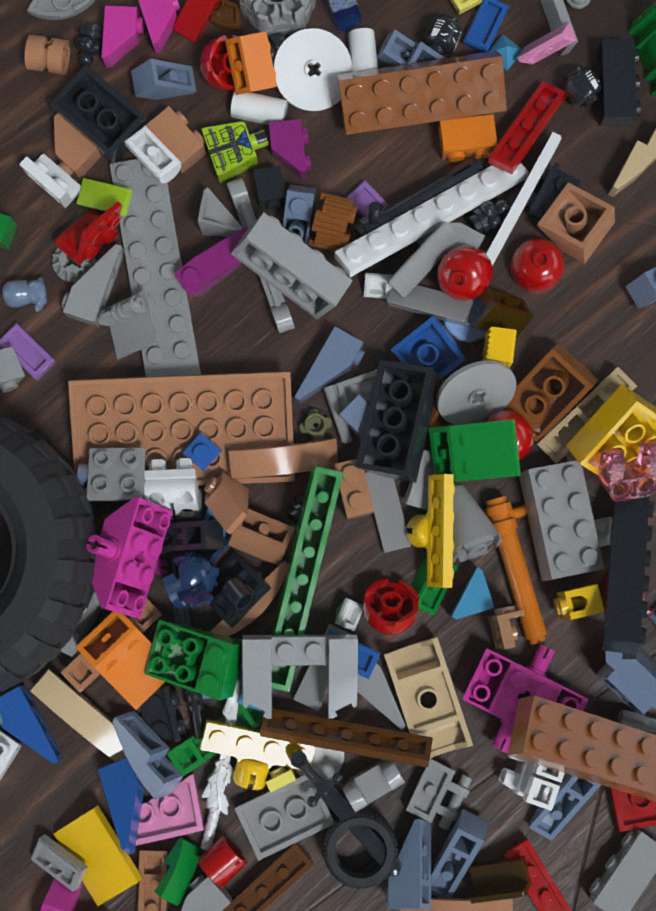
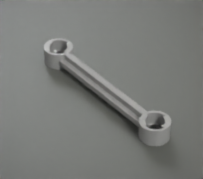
M240 178L228 182L227 186L242 228H249L256 221V217L244 181ZM260 277L279 334L294 329V323L283 293Z

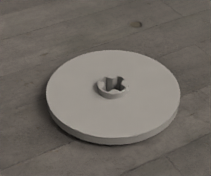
M486 360L468 364L450 375L442 384L436 398L437 409L442 418L451 424L484 422L491 414L503 410L509 404L516 391V378L507 365L498 361Z

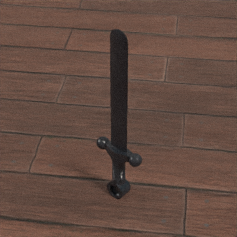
M295 751L291 754V765L300 769L316 788L315 795L307 799L308 806H317L318 800L321 798L342 821L357 815V812L354 811L351 805L334 787L335 784L343 781L341 773L336 772L331 780L325 781L307 761L305 753ZM357 825L348 828L382 867L387 854L386 845L369 826ZM398 858L395 859L396 863L393 865L394 867L391 869V872H389L390 876H397L401 871L402 864Z

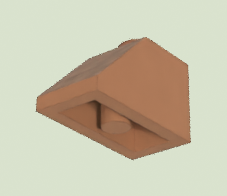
M57 113L54 116L55 154L60 161L58 166L69 176L74 174L81 179L100 159L101 154L96 146Z
M222 471L217 478L212 477L206 484L204 489L206 491L205 504L224 530L231 534L247 516L249 488Z

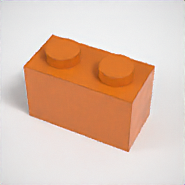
M267 32L225 40L236 95L277 87L276 72L273 68L270 53L271 46L268 41Z
M494 114L442 120L439 122L438 134L442 160L449 159L450 162H459L464 160L465 157L475 156L477 159L489 158L497 146Z

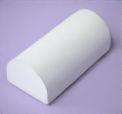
M358 28L348 33V43L352 60V72L378 69L374 30Z
M234 92L230 114L232 118L269 125V122L285 121L289 102L285 99L252 92L238 95Z
M146 126L124 141L125 146L161 183L164 184L171 181L180 171L181 162Z

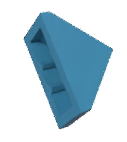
M474 568L449 616L453 619H460L494 608L482 569Z

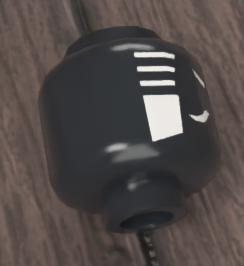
M440 14L431 18L423 36L424 44L442 56L443 54L453 53L462 33L458 20L448 14Z
M580 65L563 77L565 82L562 84V89L566 92L572 105L579 106L584 104L586 108L599 99L597 93L601 91L602 84L590 67L583 68Z

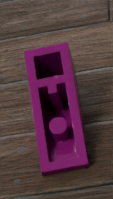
M247 227L240 229L194 257L174 273L189 296L201 297L243 264L232 256L231 252L247 231Z

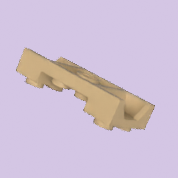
M433 637L383 654L409 733L433 738L430 759L455 749L473 746L438 638ZM428 691L433 692L436 696V703L430 708L422 706L420 702L421 695Z

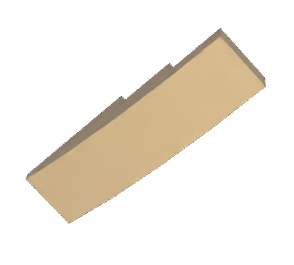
M656 128L647 144L640 141L636 142L608 195L614 197L634 182L656 160Z
M617 367L537 445L557 464L570 451L566 445L621 384L632 391L637 385Z
M48 668L31 687L30 691L113 761L117 762L124 759L126 756L117 737L113 719L94 706L90 699L79 693L73 686Z

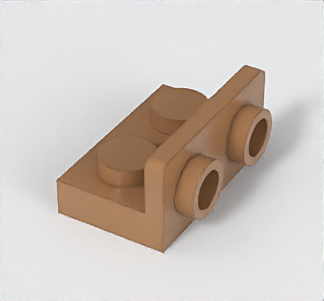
M515 605L494 609L495 614L488 616L495 648L509 649L516 647L515 640H518V634L515 624H510L509 619L524 616V609L516 610Z

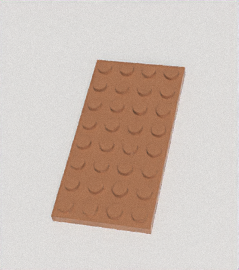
M290 371L68 381L73 461L76 475L79 464H89L90 448H146L145 471L149 470L151 460L155 459L166 461L167 470L176 469L177 460L187 458L183 451L203 432L222 449L220 454L204 471L192 462L193 469L196 471L198 485H206L212 477L217 478L222 471L230 475L228 450L294 444ZM295 473L234 479L241 484L295 482Z

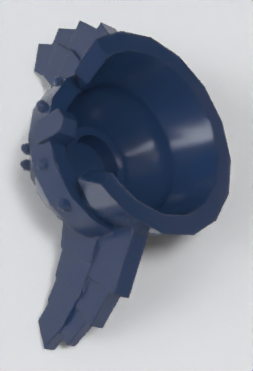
M228 539L224 540V549L229 547ZM224 549L189 551L184 554L172 552L173 560L179 566L180 578H176L174 574L163 578V583L167 595L175 607L183 609L187 606L200 607L204 603H211L213 596L209 592H212L214 585L217 586L216 579L220 573L219 568L213 564Z

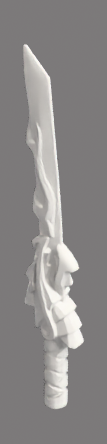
M239 679L237 680L233 697L227 698L222 712L226 717V724L236 725L241 689ZM220 754L219 759L215 761L214 771L207 778L208 783L202 793V798H207L206 808H210L200 847L204 850H208L213 844L220 811L228 815L227 807L229 804L224 790L225 786L231 782L230 777L234 773V768L229 763L231 757L229 755Z

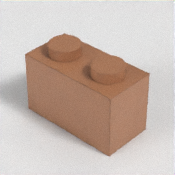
M168 106L145 126L181 162L180 173L183 174L206 155L204 148L206 142L198 131L192 132L186 126L188 121L180 111L175 113Z
M357 459L334 464L335 469L343 472L340 493L347 520L374 514L365 471L355 468Z
M248 509L247 516L232 532L228 545L279 566L295 528Z

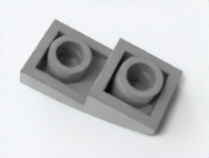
M424 449L417 482L409 483L403 500L407 505L428 510V475H434L432 452L430 450Z

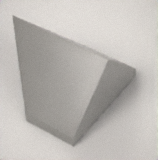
M207 187L203 191L198 216V224L202 235L229 237L242 229V226Z

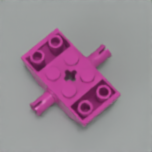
M134 497L105 519L100 536L92 535L87 541L95 543V546L86 544L87 550L92 554H96L92 585L101 608L138 619L141 618L154 574L164 576L168 572V570L161 568L162 566L169 568L168 561L159 558V555L162 551V545L173 511L142 498Z
M539 644L530 666L523 667L486 648L462 699L501 718L500 721L503 723L494 742L491 744L493 747L508 753L519 693L525 694L527 691L528 697L535 695L581 711L584 710L589 700L588 698L546 678L545 672L556 651Z

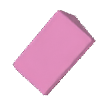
M567 22L525 46L517 57L518 61L533 65L573 43L576 37L571 23Z

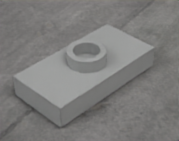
M46 834L39 838L31 856L33 862L72 892L80 887L88 866Z

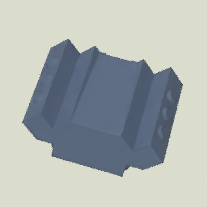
M640 646L637 655L606 651L607 663L596 673V676L634 712L644 715L651 707L656 710V661Z

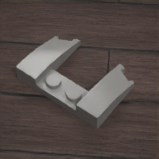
M243 635L244 708H247L250 704L263 710V717L272 719V666L328 665L329 719L337 717L336 711L349 704H352L353 708L357 707V635Z

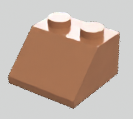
M568 182L539 221L538 227L562 252L585 264L614 225L615 208Z

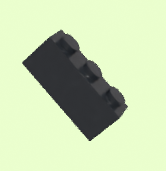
M602 39L597 49L598 79L602 84V89L599 92L600 126H632L641 112V102L636 100V91H639L640 76L639 74L636 75L635 65H638L639 49H635V39Z

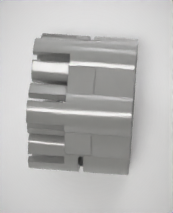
M239 0L241 15L257 33L267 32V37L270 38L272 34L277 35L282 32L284 37L288 38L292 34L306 29L312 11L316 6V0H283L281 2Z

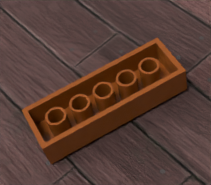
M498 51L337 75L346 135L507 111L503 58Z
M535 695L518 700L508 756L656 802V735Z

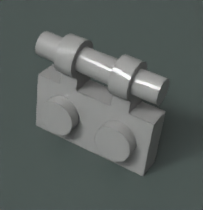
M430 759L429 766L424 768L405 809L431 823L435 814L438 813L443 816L438 826L449 830L452 822H456L459 816L457 811L463 798H467L470 792L468 788L472 778L462 774L458 784L454 783L451 780L455 770ZM449 790L454 793L446 807L440 803L446 791Z

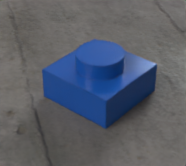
M201 432L183 451V454L204 471L220 454L222 449Z

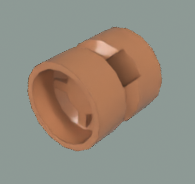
M30 34L25 46L26 69L43 72L47 68L49 73L66 75L70 62L69 40L52 38L48 41L45 36Z

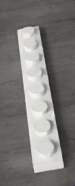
M520 163L511 175L492 165L335 251V259L348 276L352 277L433 232L443 222L449 223L528 178L529 171Z

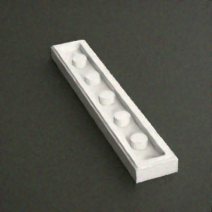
M552 132L486 253L491 260L492 266L562 139L560 135Z

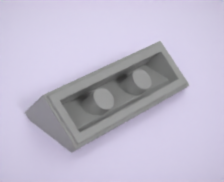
M443 222L389 280V285L402 297H406L459 240L458 235L449 223Z
M416 285L406 297H402L392 288L386 302L391 307L428 317L435 316L443 321L466 326L474 300H454L442 291Z

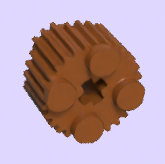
M322 192L320 200L325 202L323 207H319L316 211L312 231L317 233L315 238L311 237L309 245L335 252L349 243L351 232L346 230L348 223H354L358 205H354V200Z

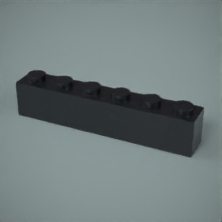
M616 487L602 651L637 655L639 646L645 645L647 629L641 627L642 618H647L648 602L643 601V593H648L650 576L645 575V567H650L651 551L646 550L647 542L651 543L653 526L648 525V518H653L654 502L649 501L650 490Z

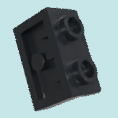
M556 162L551 169L545 168L539 180L543 184L540 191L534 190L526 204L531 207L527 215L537 221L542 219L568 182L576 187L581 183V180L558 169L560 164Z
M171 685L160 687L140 706L144 722L165 744L180 742L184 739L183 734L187 733L184 718H179L176 708L180 706L177 690H172Z

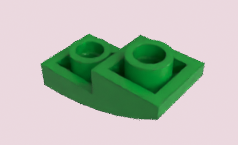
M181 837L164 861L170 868L154 891L159 897L176 906L179 905L196 870L200 848Z

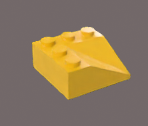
M621 384L566 446L579 464L614 486L640 489L656 472V407Z

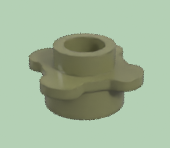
M312 409L308 412L306 421L300 424V430L302 433H308L313 436L314 440H320L324 438L326 429L332 426V421L329 417L324 418V416L319 414L318 410ZM318 423L319 426L314 428L313 424Z

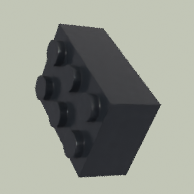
M87 65L49 103L55 115L58 113L96 146L100 154L112 164L117 163L129 151L124 141L148 124L145 115Z

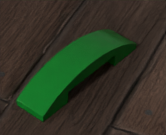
M241 704L238 705L236 726L255 729L262 724L263 712L249 707L244 708ZM223 715L215 721L225 723L226 717ZM194 735L166 753L173 765L183 776L217 754L200 750L201 738L195 739Z

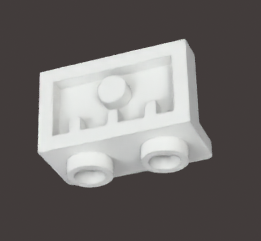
M42 154L35 162L26 156L19 164L32 180L65 209L78 196L81 186L45 154Z

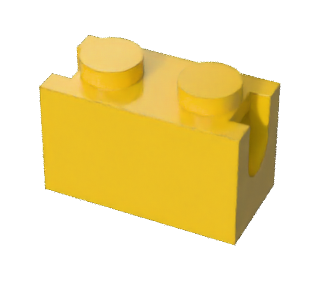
M598 584L556 592L557 598L553 599L556 614L561 615L562 619L573 620L605 612Z

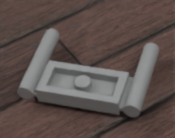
M377 370L323 388L338 433L344 444L350 443L352 437L348 425L339 417V414L358 395L367 403L370 402Z

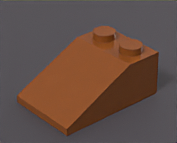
M557 343L516 386L513 398L503 410H510L521 414L530 423L533 430V440L538 444L596 384L598 379L560 343Z

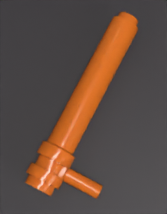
M506 496L486 501V516L490 517L492 524L503 540L498 547L517 610L524 609L525 612L524 616H519L525 639L529 640L530 645L546 641V628L516 530L518 527L516 519L527 516V507L522 505L513 508Z

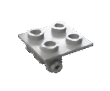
M143 290L105 308L106 310L100 311L97 316L100 325L110 326L117 359L126 357L159 342L147 290Z
M90 448L87 484L88 501H130L134 497L144 499L146 448Z

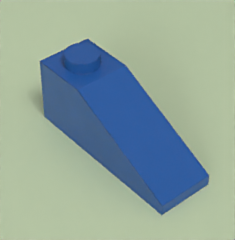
M26 685L19 686L1 696L0 713L3 722L2 728L51 763L55 764L62 760L63 756Z
M125 758L98 769L121 849L130 855L135 852L144 786L132 769L128 759Z

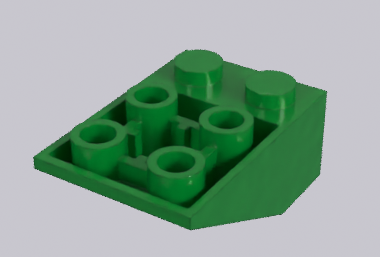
M515 419L449 424L429 428L434 475L452 474L453 482L521 476Z
M159 620L145 675L219 701L231 698L234 695L243 661L242 641L222 634Z

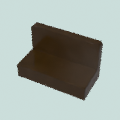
M486 287L479 296L487 309L474 324L477 329L486 332L491 327L517 330V337L534 316L523 299Z
M525 856L472 863L469 866L474 887L469 897L471 904L524 897L532 884Z

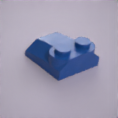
M432 316L390 349L403 364L433 368L440 376L439 381L468 360L461 347L435 316Z

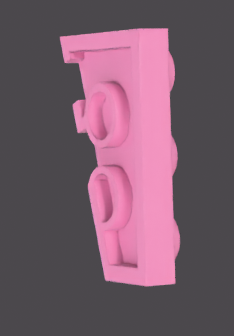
M194 774L181 781L174 792L156 800L153 798L142 804L136 846L205 830Z

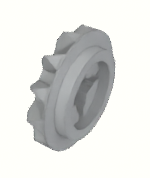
M57 248L55 253L52 254V266L56 274L67 282H77L96 263L94 257L91 260L87 258L80 265L81 268L74 264L67 266L69 259L62 250Z

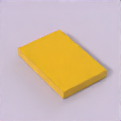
M99 806L94 807L54 833L59 844L65 850L88 866L82 881L97 906L143 879L130 856L122 851L117 835Z

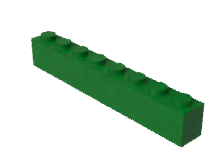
M312 464L271 635H304L343 477V472L339 469ZM296 665L272 666V688L290 692Z

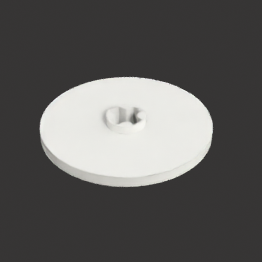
M310 28L292 34L281 44L274 59L273 68L276 72L277 88L291 105L299 109L321 111L332 107L340 101L337 75L352 72V60L347 48L339 38L322 29ZM308 64L311 66L314 64L318 65L316 70L319 73L318 76L315 74L312 76L308 75L310 70L307 67Z

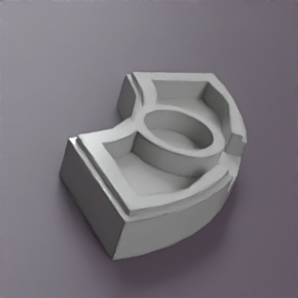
M33 0L27 11L30 15L37 18L61 20L83 12L95 0Z

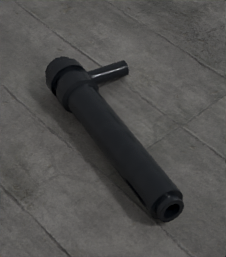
M469 158L383 209L380 208L378 202H371L369 205V216L360 218L352 226L356 239L365 236L483 171L481 162L477 158Z

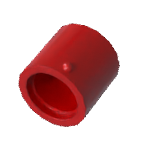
M221 836L198 859V864L215 884L223 887L247 864V860L228 838Z

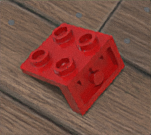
M117 201L102 215L91 209L56 239L55 245L79 265L87 258L89 260L93 259L103 244H110L117 236V225L122 218L120 216L122 204Z

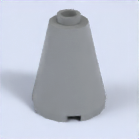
M454 483L455 492L453 495V563H455L457 558H459L460 562H464L489 552L487 549L489 545L494 543L496 548L503 542L500 533L465 486L458 485L457 483Z

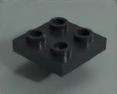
M236 552L219 567L220 573L216 579L218 584L217 586L214 585L212 592H209L213 596L209 605L231 628L271 589L257 572Z

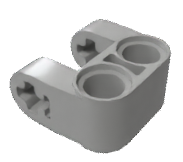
M382 759L344 782L343 791L352 808L357 812L389 791L401 786L405 781L393 761Z

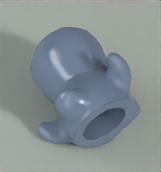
M43 277L31 280L30 282L27 280L9 281L3 286V300L12 308L23 307L32 303L35 304V311L40 312L43 306L48 304Z

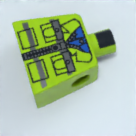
M245 122L202 128L203 137L220 184L257 165L258 161L255 150L269 146L265 131L262 130L249 135Z

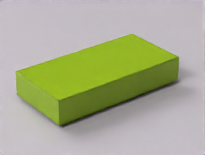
M83 178L77 204L107 211L119 201L122 204L120 215L126 217L133 190Z

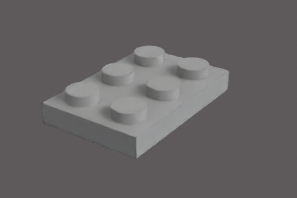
M304 774L297 777L295 781L271 793L267 791L234 808L258 861L334 823L327 804L321 798L318 800L317 806H308L307 799L315 795L316 788Z

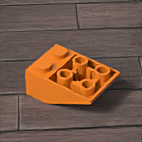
M113 611L75 647L135 710L165 683V681L145 675L152 643L124 614Z

